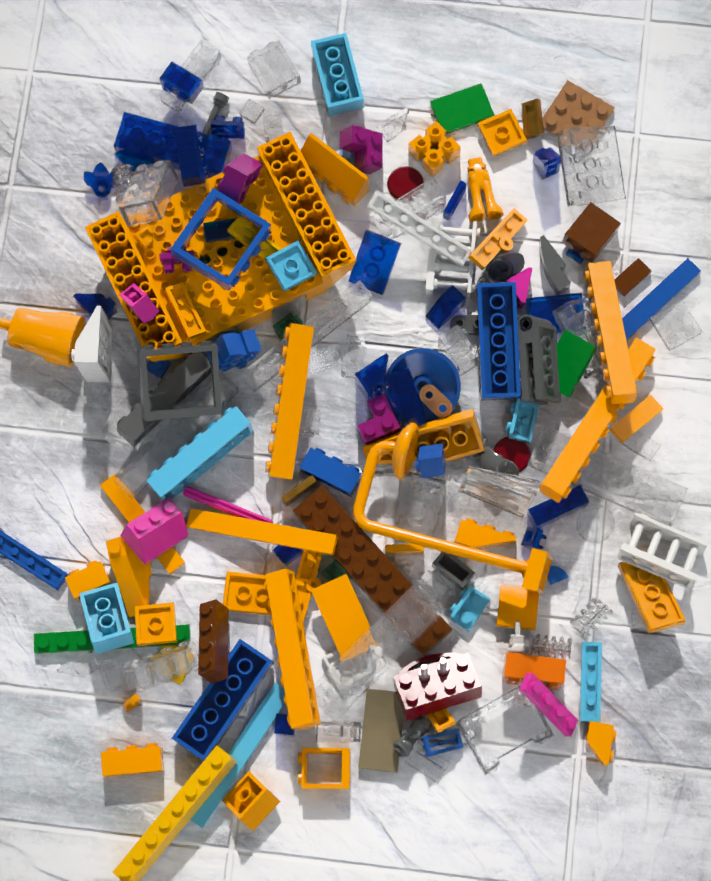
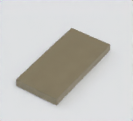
M367 688L359 769L398 773L400 756L393 751V743L402 737L404 713L395 691Z

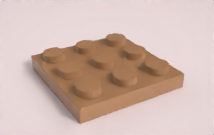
M567 80L542 118L543 130L586 154L615 107Z

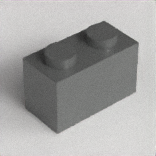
M441 552L432 563V567L461 591L475 576V572L452 554Z

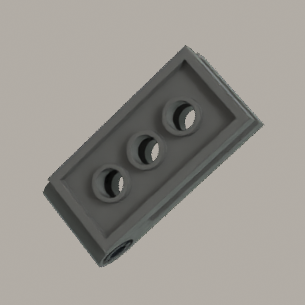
M527 314L522 315L518 320L522 402L546 405L548 402L559 403L561 402V393L559 391L556 327L552 326L549 320Z

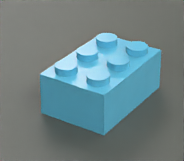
M118 583L79 593L91 642L96 654L134 643Z

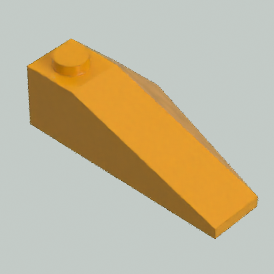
M117 537L107 540L106 546L129 618L135 617V606L149 605L150 576H152L151 561L144 565L123 538Z

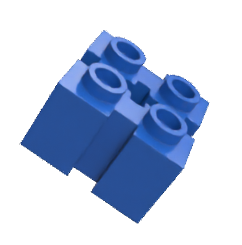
M255 330L241 331L239 334L235 332L222 334L216 340L219 370L221 372L228 371L234 367L242 369L248 366L247 363L255 359L256 355L262 351ZM207 351L206 353L211 364L210 351Z

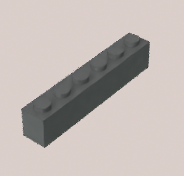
M201 352L189 353L180 366L176 365L167 378L164 377L157 385L158 387L154 391H149L150 411L176 408L212 373L209 359ZM136 403L132 407L131 413L123 416L117 422V433L135 447L162 420L144 421L142 419L141 403Z

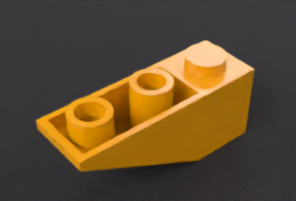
M466 518V520L461 519L454 543L475 549H484L515 544L517 537L512 532L506 530L499 532L491 525L485 524L481 526L477 524V521Z

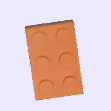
M506 652L502 680H506V684L518 685L519 682H523L526 673H533L548 689L557 690V688L562 687L565 681L567 659Z

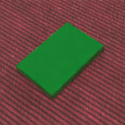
M482 83L430 101L436 120L446 130V134L478 124L495 116Z
M566 329L557 343L559 391L566 397L571 398L598 347Z

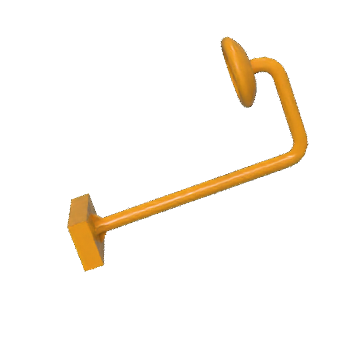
M409 423L400 432L396 442L383 441L371 448L366 459L353 506L354 520L361 529L521 573L524 578L522 588L543 595L553 556L546 551L532 548L530 558L523 562L367 519L364 510L380 455L385 452L393 453L392 468L397 479H404L411 468L419 436L418 425L416 423Z

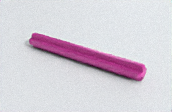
M186 486L183 491L184 496L232 516L273 523L271 519L193 487Z

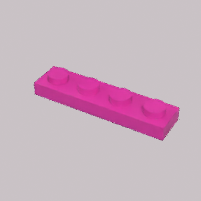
M526 673L519 690L565 737H572L578 719L533 673Z

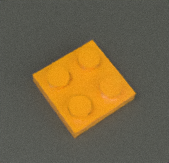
M512 109L478 123V128L493 157L527 143V139Z
M174 602L135 606L138 646L177 642Z

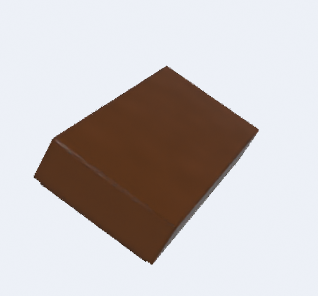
M638 258L614 279L616 290L625 297L652 270Z

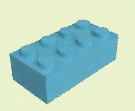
M343 33L311 41L312 54L328 116L364 108V98L347 34Z

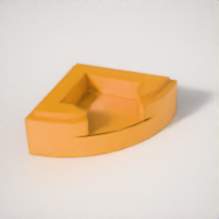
M150 225L134 234V238L144 251L152 243L153 234Z
M134 694L122 707L126 712H129L142 703V699L138 694Z

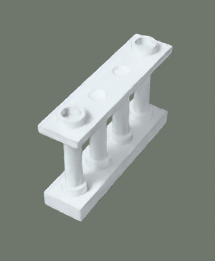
M432 218V225L447 235L472 237L471 247L468 248L473 251L475 250V240L480 237V228H477V221H473V229L443 227V225H439L440 218ZM429 247L425 295H433V289L446 288L467 290L466 298L470 299L471 293H475V282L472 281L473 262L470 260V264L463 267L453 263H441L440 260H436V255L440 253ZM435 271L469 272L468 283L438 280V278H434Z
M635 512L630 525L635 526V530L629 545L623 543L616 558L690 589L697 574L691 572L697 553L703 555L709 543L701 538L693 537L653 520L647 515ZM643 530L653 534L647 553L636 548ZM661 538L672 542L665 560L654 556ZM679 546L690 550L684 568L673 564Z

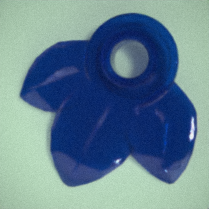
M100 162L94 168L93 173L85 171L83 178L86 185L92 188L96 196L104 198L110 194L111 189L118 186L120 172L114 171L109 173L104 164ZM103 187L105 191H100L98 188Z

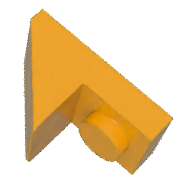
M447 708L426 715L435 733H439L456 724Z

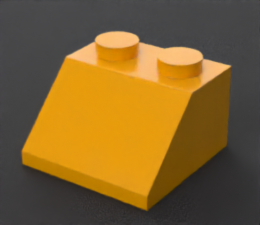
M250 771L222 799V802L252 831L281 802Z

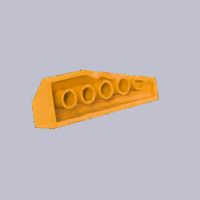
M474 409L419 424L418 443L413 461H417L416 454H419L420 447L442 443L446 462L484 452L480 428ZM401 431L362 446L366 459L372 447L383 441L396 442ZM385 452L381 454L377 464H392L393 453Z

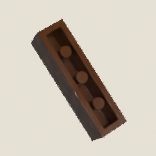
M217 599L200 604L198 675L212 684L228 679L229 609Z

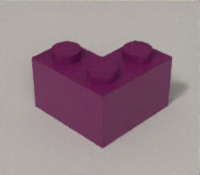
M355 125L340 131L339 149L355 153L354 166L358 170L370 175L383 168V133Z
M245 153L238 158L236 157L230 164L227 163L225 165L223 179L220 180L217 186L218 191L241 204L245 199L249 186L258 179L263 163Z
M385 393L367 401V407L373 419L357 425L358 433L364 445L400 431V426Z

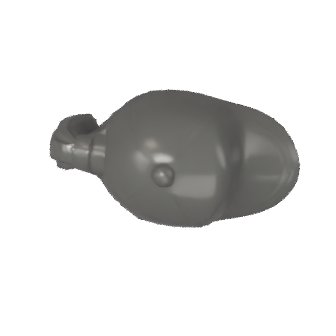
M518 252L496 256L488 263L486 275L479 280V283L506 282L522 271L525 265L524 256Z
M484 436L482 440L484 452L472 455L479 462L480 470L484 476L493 480H499L505 475L519 476V470L515 463L504 459L502 455L495 453L491 447H487L488 439Z

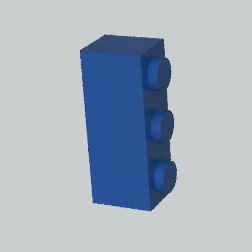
M310 447L299 467L300 472L313 476L316 480L352 497L362 477V474L359 472L360 469L353 465L348 467L342 464L343 461L335 456L330 458L325 455V451L319 448L314 450Z

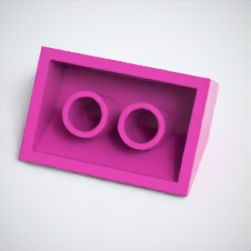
M168 498L126 524L120 536L145 565L186 539L189 535L182 511L171 498Z

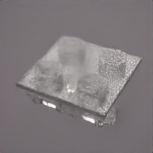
M464 457L447 461L445 475L431 477L451 503H454L483 481Z

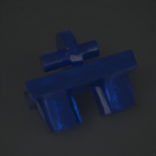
M217 115L215 120H211L212 137L224 138L225 144H229L230 139H245V126L242 117L235 116L232 121H226V117Z

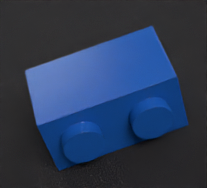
M443 443L420 447L419 454H416L417 461L415 463L417 472H421V478L445 475L446 459Z

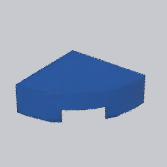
M553 565L550 566L547 577L550 586L568 578L567 573L563 569Z

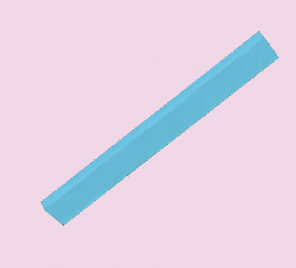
M274 683L228 754L238 762L190 819L201 828H204L285 705V690L278 684Z

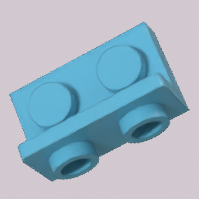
M473 585L463 589L459 595L462 599L458 605L454 603L448 612L451 614L449 619L468 632L490 601V598L476 590Z

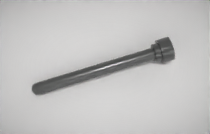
M215 93L213 98L214 107L185 168L187 174L192 173L220 109L226 106L229 101V97L223 93Z

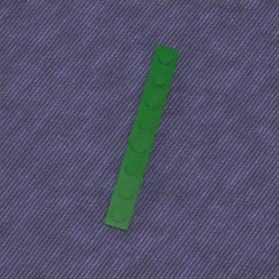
M190 624L176 625L177 642L145 646L137 645L136 627L130 628L134 643L116 649L191 645ZM89 630L34 634L35 654L94 651Z

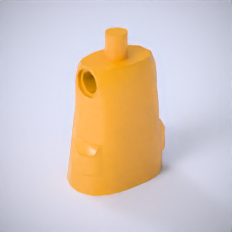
M18 308L12 320L0 319V329L8 331L7 343L9 346L39 355L47 363L58 366L63 365L69 368L73 366L74 361H72L71 353L72 349H75V343L86 325L84 316L67 312L52 313Z

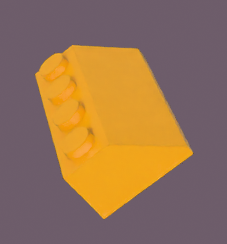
M309 134L300 151L314 178L318 182L323 181L332 193L335 194L337 192L342 196L341 199L346 204H352L355 207L369 192V177L314 134Z

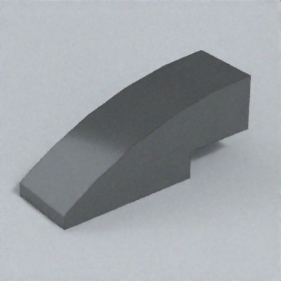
M542 235L539 241L542 267L551 288L558 297L570 289L571 282L563 273L566 263L546 237Z

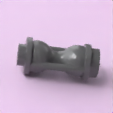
M423 716L414 718L404 736L393 743V751L400 757H408L416 741L430 731L431 723Z

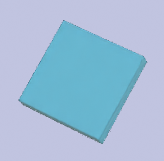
M299 240L265 258L284 292L317 275L316 269Z

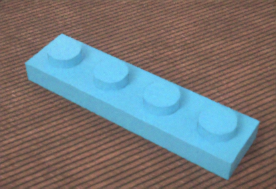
M581 642L580 722L593 721L600 723L602 642Z

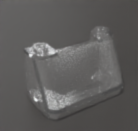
M521 686L478 708L456 723L459 732L484 775L493 773L498 769L500 764L498 759L531 740L535 743L543 744L554 736L543 713L519 690Z

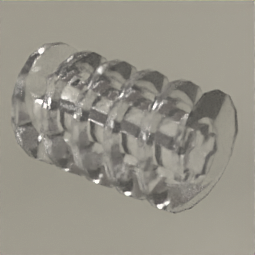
M122 164L111 170L114 182L113 187L115 189L114 194L116 196L115 201L119 205L130 206L139 203L138 199H134V197L138 196V193L133 192V190L137 189V185H131L136 182V179L130 178L135 175L134 171H129L134 168L130 164Z
M592 598V604L588 603L586 605L587 610L582 609L580 611L581 615L577 614L575 616L576 621L571 620L569 622L574 632L585 641L584 634L592 635L589 630L590 628L595 631L597 630L595 623L603 624L600 619L601 617L606 620L608 619L606 612L613 614L611 608L600 599Z
M537 634L534 639L532 635L530 655L537 653L538 656L545 654V657L553 655V658L561 656V659L569 657L570 660L572 639L568 638L565 643L564 637H560L557 642L556 636H552L549 641L548 635H544L542 640L540 634Z

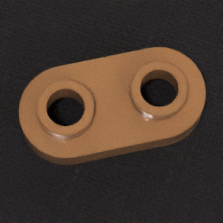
M425 385L421 388L420 399L431 411L441 418L448 417L451 414L452 403L435 386ZM426 392H432L433 396L431 398H427L425 396ZM440 405H445L447 407L446 411H440Z

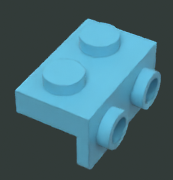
M517 398L516 403L512 402L510 414H513L512 421L508 420L505 431L509 432L508 438L531 443L539 405L522 402L521 398Z

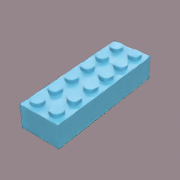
M237 406L233 409L228 408L223 413L221 419L211 422L208 425L209 429L204 433H198L193 438L192 443L182 446L174 458H168L163 463V467L152 471L148 475L146 481L162 501L168 498L173 500L186 486L191 485L254 432L251 422Z

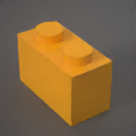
M92 561L86 565V568L82 570L75 569L68 573L69 576L65 577L76 601L81 600L79 593L112 584L101 561Z

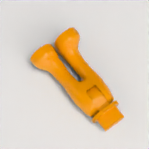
M481 157L469 159V167H467L468 184L473 202V208L468 215L469 221L472 223L473 221L481 222L486 217L480 191L484 192L487 218L490 220L501 218L504 213L495 201L486 164H483Z

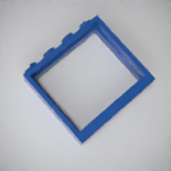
M212 188L171 247V255L229 291L232 286L235 287L239 283V276L242 271L246 272L251 265V262H249L251 258L259 254L262 242H266L272 233L270 231L271 224ZM217 201L261 228L228 278L184 251V248Z

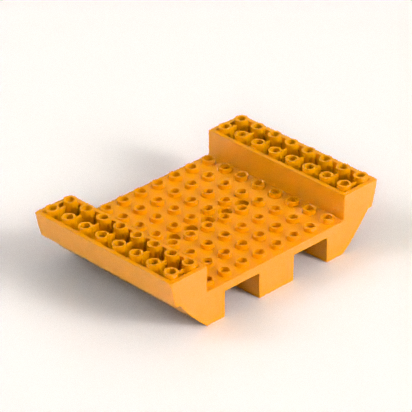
M291 131L257 147L258 156L254 157V159L263 163L258 179L249 186L245 199L240 204L271 224L270 231L272 233L269 239L281 249L299 240L316 269L317 275L285 292L282 290L268 264L258 255L251 258L249 261L251 262L250 267L246 272L242 271L239 276V283L235 287L232 286L229 291L194 269L191 272L182 271V263L175 264V272L165 273L159 259V254L168 253L167 248L173 246L212 188L218 190L217 186L220 180L223 179V172L125 218H122L120 212L117 211L85 226L141 347L154 345V348H162L161 344L170 343L173 344V347L181 346L182 342H192V345H200V341H207L235 327L238 328L239 332L272 318L273 309L305 295L308 301L323 294L348 271L353 269L356 258ZM217 201L186 247L187 251H194V255L198 260L203 256L210 257V262L206 265L228 278L247 250V247L244 245L242 248H236L234 244L238 240L232 237L230 233H228L230 238L207 240L206 226L233 223L240 216ZM246 220V221H247L248 223H250L253 227H255L258 231H260L261 228H259L258 226L254 225V224L251 223L250 221ZM150 225L153 234L152 243L144 251L134 238V234ZM220 248L228 250L225 256L217 254ZM182 281L206 329V334L190 340L187 339L165 293L166 287ZM133 283L148 295L159 310L155 318L145 324L119 296ZM189 353L146 357L153 362L184 358Z

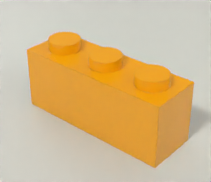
M157 743L145 744L146 748H138V745L126 746V750H118V747H108L105 752H101L102 776L111 777L164 772L163 747L158 746Z

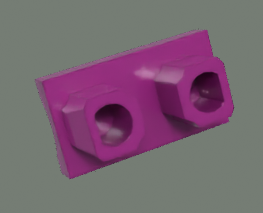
M171 247L167 248L168 253L159 254V259L165 273L175 272V264L182 263V271H193V268L171 255ZM187 247L184 248V251L195 257L194 251H187Z

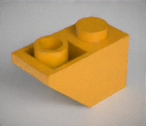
M590 721L588 722L585 743L601 765L608 766L609 762L613 761L614 750H611V743L615 742L617 731L613 730L614 725Z

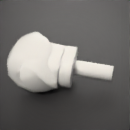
M515 622V634H512L509 640L508 651L510 653L526 654L527 651H530V642L525 639V635L520 634V622Z

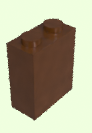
M590 202L567 230L562 242L567 248L579 253L584 260H589L593 263L618 232L621 223Z

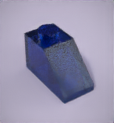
M549 147L547 149L541 148L535 152L533 163L542 180L559 173L562 158L556 151Z
M452 285L438 298L425 317L439 330L465 305L466 297Z
M81 293L73 295L75 301L90 316L97 306L102 307L108 320L117 313L116 303L109 296L106 298L103 294Z

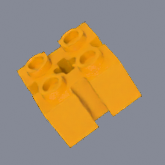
M437 121L425 129L424 137L419 134L408 143V152L417 162L423 161L424 170L432 178L444 169V162L450 164L460 156L461 146L452 137L446 138V130Z

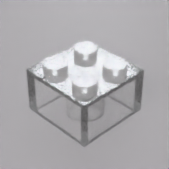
M456 325L438 337V348L442 354L453 362L459 376H462L478 366V354L480 352L477 346L471 344L468 340L469 335L467 331Z

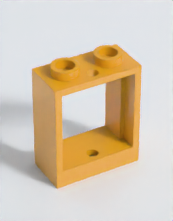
M302 748V752H298V764H302V772H298V785H301L302 789L350 790L351 749ZM308 754H342V783L307 784Z

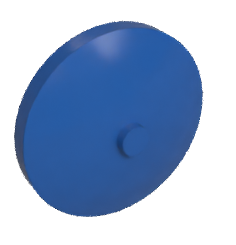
M429 348L412 349L398 356L390 365L384 382V392L393 412L403 420L418 425L441 418L431 411L420 399V390L425 385L435 386L450 400L453 410L459 400L461 391L460 376L453 362L441 352ZM428 391L425 396L431 398L433 393ZM440 405L439 410L442 412L447 409L445 405Z

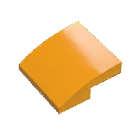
M501 585L496 626L515 628V622H520V629L535 631L539 593L528 591L522 587Z

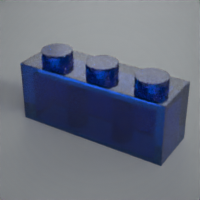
M196 124L174 128L183 187L206 184L205 177L208 176L207 165H203L202 162L203 159H206L204 148H200V142H203L202 132L197 130Z
M410 368L387 374L388 379H385V384L388 391L392 390L394 397L391 398L393 408L398 409L399 415L397 420L399 426L405 428L409 423H416L418 426L427 424Z
M579 485L572 488L566 499L562 498L559 503L549 499L528 509L527 515L536 531L587 507L589 500L582 486Z

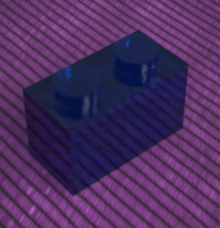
M171 61L159 78L161 88L167 93H174L184 103L187 101L192 104L204 88L202 79Z

